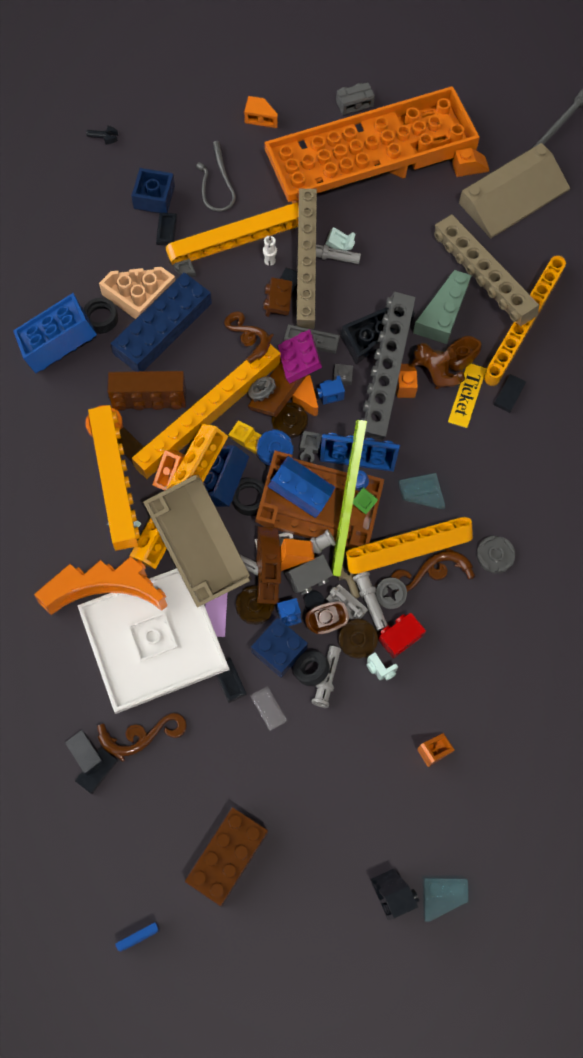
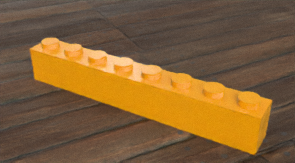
M110 405L88 409L112 544L115 551L138 546L137 539L140 538L139 528L134 526L137 517L135 510H131V505L134 504L132 493H128L127 490L131 486L129 477H125L124 471H127L126 461L121 458V455H124L123 445L118 443L121 434L119 427H115V423H118L117 414L112 412Z

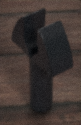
M107 125V130L86 131L87 137L104 138L106 145L118 141V131Z

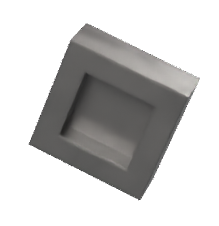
M335 364L334 380H336V376H340L343 384L351 385L353 366Z

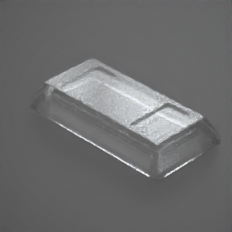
M268 686L250 696L269 731L287 722Z

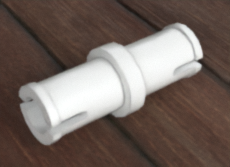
M269 236L265 237V246L263 248L265 264L269 265L270 261V266L275 264V255L277 254L276 241L273 236H271V241Z

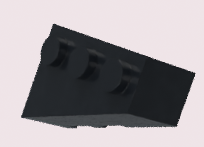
M394 869L370 879L388 920L395 919L418 908L419 898L414 889L411 890L409 885Z

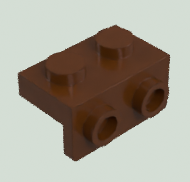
M271 277L270 283H266L264 294H267V299L264 300L263 309L266 310L265 316L269 317L270 312L283 315L289 314L292 281Z

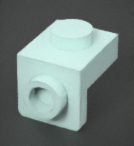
M333 227L325 244L333 249L351 250L355 244V233L352 232L347 236Z
M376 653L368 656V664L366 665L371 674H376L379 681L384 678L387 681L396 675L397 664L386 669Z

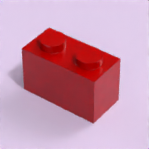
M409 613L407 616L405 614L401 615L395 621V625L392 627L387 626L380 632L381 635L378 641L393 659L422 638L426 632L412 613Z

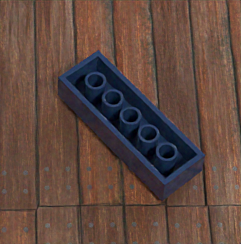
M183 273L110 343L113 354L135 372L144 371L212 304L211 292L186 273Z

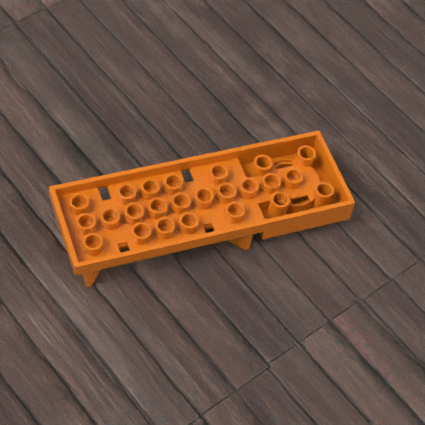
M451 86L264 142V149L287 201L296 203L299 202V188L317 189V193L385 172L406 178L408 165L412 164L415 170L454 158L455 150L466 148L477 150L480 137L454 87ZM360 123L364 131L358 133L355 125ZM304 140L307 148L301 149L298 142Z

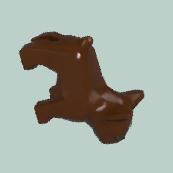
M427 343L417 345L414 351L415 359L410 365L411 367L418 365L427 367L436 385L435 389L438 390L447 386L453 387L465 380L463 371L455 375L449 373V360L457 356L455 347L444 352L434 351Z

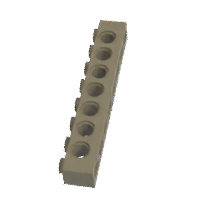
M299 188L297 326L314 329L317 189Z
M453 215L435 224L434 235L436 240L445 246L447 252L455 256L456 261L466 268L467 273L477 280L479 286L487 290L488 295L498 302L500 308L509 314L513 322H517L521 327L538 316L539 304Z

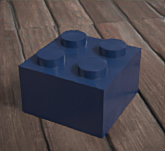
M139 168L131 195L134 209L168 213L175 188L173 173Z
M277 618L251 646V653L282 678L294 665L298 657L307 650L308 643Z

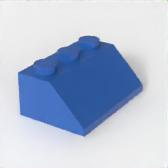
M287 456L267 486L314 518L320 514L335 489V486Z

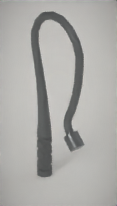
M214 141L213 146L218 166L233 197L228 206L215 208L209 205L205 193L208 170L201 162H198L196 168L205 172L202 182L204 204L213 211L222 212L234 205L236 195L225 171L220 142Z

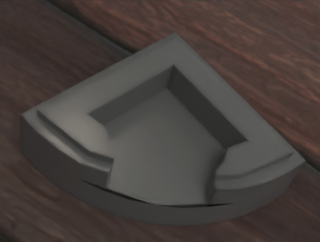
M190 258L173 264L174 269L179 274L186 273L190 277L196 276Z

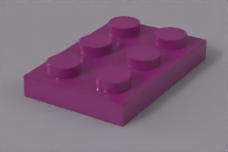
M310 329L278 345L285 376L289 384L322 368L314 336Z

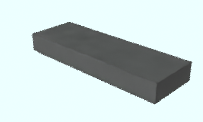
M288 324L284 341L309 329ZM310 329L314 336L317 350L336 354L340 335Z

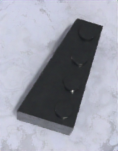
M383 308L342 326L340 335L356 365L380 347L381 342H378L380 332L384 329L382 320L384 314H387L388 308ZM394 311L397 317H401L398 311ZM414 311L412 312V317H411L410 323H412V320H413V318H414V315H415ZM390 328L393 334H397L396 329Z

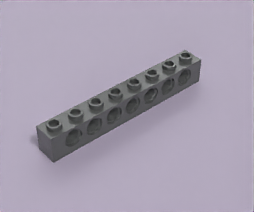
M394 292L387 299L386 308H388L387 314H384L382 320L384 329L380 332L378 342H381L380 348H377L375 352L376 366H373L371 370L373 380L367 388L369 398L368 401H365L363 407L365 417L361 419L362 421H367L364 435L366 437L383 440L386 437L416 297ZM394 311H398L401 317H397ZM390 328L396 329L397 334H393ZM386 345H391L394 351H389ZM383 362H387L390 365V369H386L383 366ZM379 379L384 380L386 386L380 385ZM375 397H380L383 403H377ZM371 414L377 415L379 421H374L371 418Z

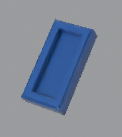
M154 922L115 943L118 951L122 952L158 933L160 928Z

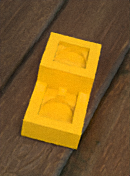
M238 420L229 433V437L257 455L256 445L262 435L255 432L253 427Z

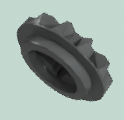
M268 376L257 379L249 388L248 394L250 398L255 402L258 400L263 401L266 397L268 398L270 394L274 393L273 390L276 388V382Z
M397 578L382 580L376 589L378 602L388 609L399 608L407 597L406 586ZM387 586H389V588H391L392 590L399 589V591L395 593L396 601L392 599V597H385L387 596L386 594L389 593Z

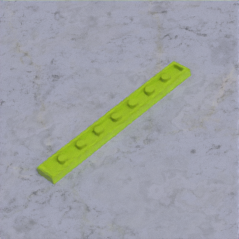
M357 420L355 425L331 572L334 576H341L367 421Z

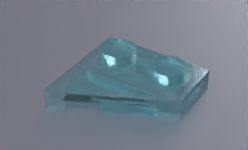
M436 473L399 481L403 500L445 509V502Z
M425 878V922H430L468 902V879Z

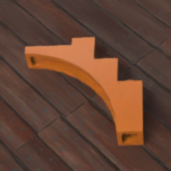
M132 557L128 558L116 570L110 564L106 565L100 560L85 574L79 567L75 569L69 564L34 594L38 603L50 615L77 599L102 593H123L136 596L150 602L161 611L167 607L165 593L158 588L156 590L153 587V583L147 578L145 565L139 560H134Z

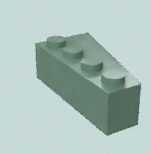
M456 270L453 271L415 322L414 334L444 344L448 343L471 275Z

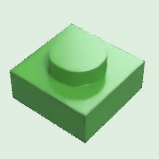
M363 487L355 496L353 504L363 513L367 514L378 501V498Z

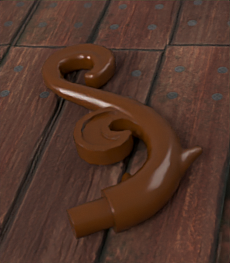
M239 311L233 312L225 318L224 325L229 330L244 332L240 337L244 346H252L257 341L256 336L260 337L261 342L259 346H256V349L252 351L253 353L246 358L252 364L257 359L260 360L267 353L273 334L268 335L266 331L259 327L242 326L245 321L244 314ZM235 320H239L237 322L239 326H232L231 323Z
M445 548L446 551L433 555L422 565L413 581L406 586L407 592L413 589L427 572L433 580L444 579L447 576V567L440 563L438 570L434 568L441 561L455 562V567H460L466 573L469 580L476 577L472 570L473 565L463 554L455 552L450 548ZM400 569L396 570L391 578L400 580L401 577H407L411 579L412 575L408 571Z
M171 713L163 717L147 735L142 726L132 725L126 730V739L133 743L134 737L138 736L139 741L130 746L116 744L117 739L112 738L110 733H107L105 724L97 726L99 732L98 739L101 746L107 752L124 762V756L136 754L147 747L167 721L175 720L178 725L175 730H169L167 727L164 729V732L172 738L181 737L186 731L187 724L183 716L178 713Z

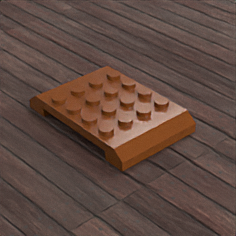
M274 450L255 522L264 527L278 528L279 531L309 539L312 537L317 538L328 529L336 542L347 472L294 459L335 486L328 502L320 514L314 518L267 487L287 456L293 457L291 454ZM367 475L369 477V484L366 489L378 498V501L367 514L363 513L353 504L345 548L352 549L370 543L385 479ZM355 490L354 498L361 490Z

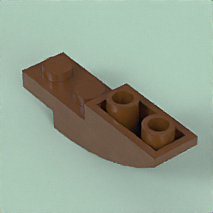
M258 527L257 604L277 605L279 584H281V554L278 528Z

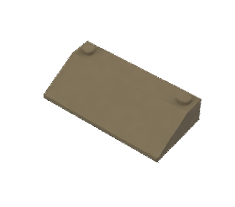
M540 143L462 190L459 204L491 239L570 190V187L553 154Z
M194 475L143 502L197 607L252 579L199 475Z

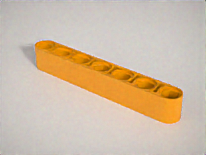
M461 517L349 549L346 552L348 571L352 574H359L469 542L473 539L472 520L467 517Z

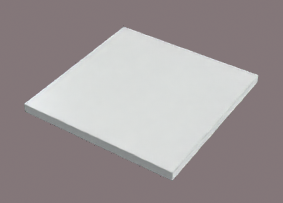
M177 568L150 578L153 587L156 590L158 588L161 589L166 595L167 607L162 611L148 601L123 593H109L77 605L115 714L229 670L204 604L199 607L196 606Z

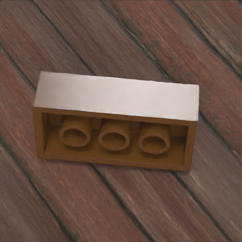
M184 371L108 372V395L112 408L117 410H143L145 408H153L155 410L171 408L178 410L186 408Z
M232 807L186 878L185 883L222 907L267 836L268 830Z

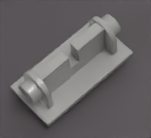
M340 584L330 591L331 594L326 598L330 602H343L347 608L350 620L361 619L368 611L362 603Z

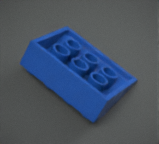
M74 293L13 330L23 359L35 373L46 369L48 365L60 360L64 355L76 350L80 345L92 340L97 335Z
M324 433L322 435L320 461L349 465L354 436ZM372 438L364 439L359 467L394 472L400 445L392 441L381 442L375 441Z

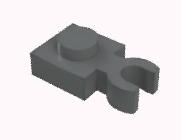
M308 431L303 432L300 450L304 452L301 453L300 460L304 461L305 457H309L310 463H314L313 453L318 454L322 434Z

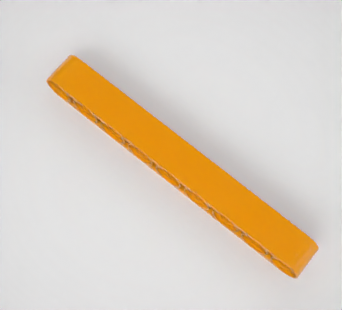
M299 202L172 242L166 246V252L171 264L173 265L189 258L191 261L296 228L298 227Z
M561 256L551 258L530 294L539 304L538 315L565 268L566 261ZM537 316L521 327L517 322L512 324L488 365L484 376L486 384L495 386L500 382Z

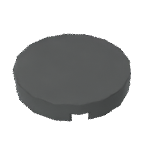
M490 536L480 543L477 549V560L484 570L500 574L506 572L513 565L515 549L508 539Z

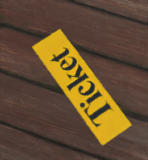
M474 364L466 367L464 372L465 380L460 384L448 420L449 423L465 428L468 427L487 368Z

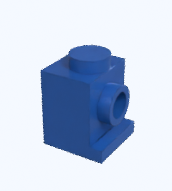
M336 376V380L333 381L326 380L320 384L319 388H316L317 397L322 400L323 405L344 400L345 390L340 376Z
M297 598L277 603L278 614L283 623L288 627L302 623Z

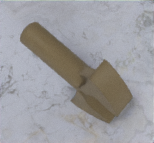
M342 566L341 576H338L339 581L343 579L347 581L351 595L357 599L360 595L353 577L358 574L350 573L348 575L344 572Z

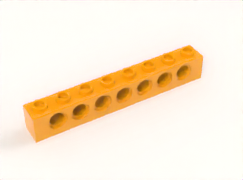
M202 424L167 489L194 475H199L202 482H204L228 435L216 426ZM150 518L137 541L138 546L134 547L130 557L136 561H141L145 566L156 569L167 548L152 518Z

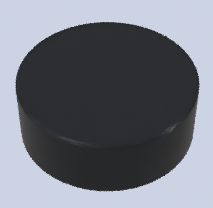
M311 591L305 597V606L308 610L324 604V597L318 591Z

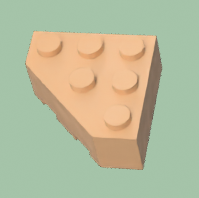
M154 267L152 270H143V268L130 269L129 272L120 273L118 271H111L99 283V286L105 298L136 319L175 281V276L163 267Z

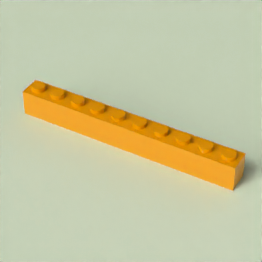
M270 344L269 350L260 360L257 359L252 364L247 360L134 455L132 457L134 467L148 479L158 470L165 450H176L179 452L196 437L202 424L210 425L242 398L257 379L266 377L281 362V353Z

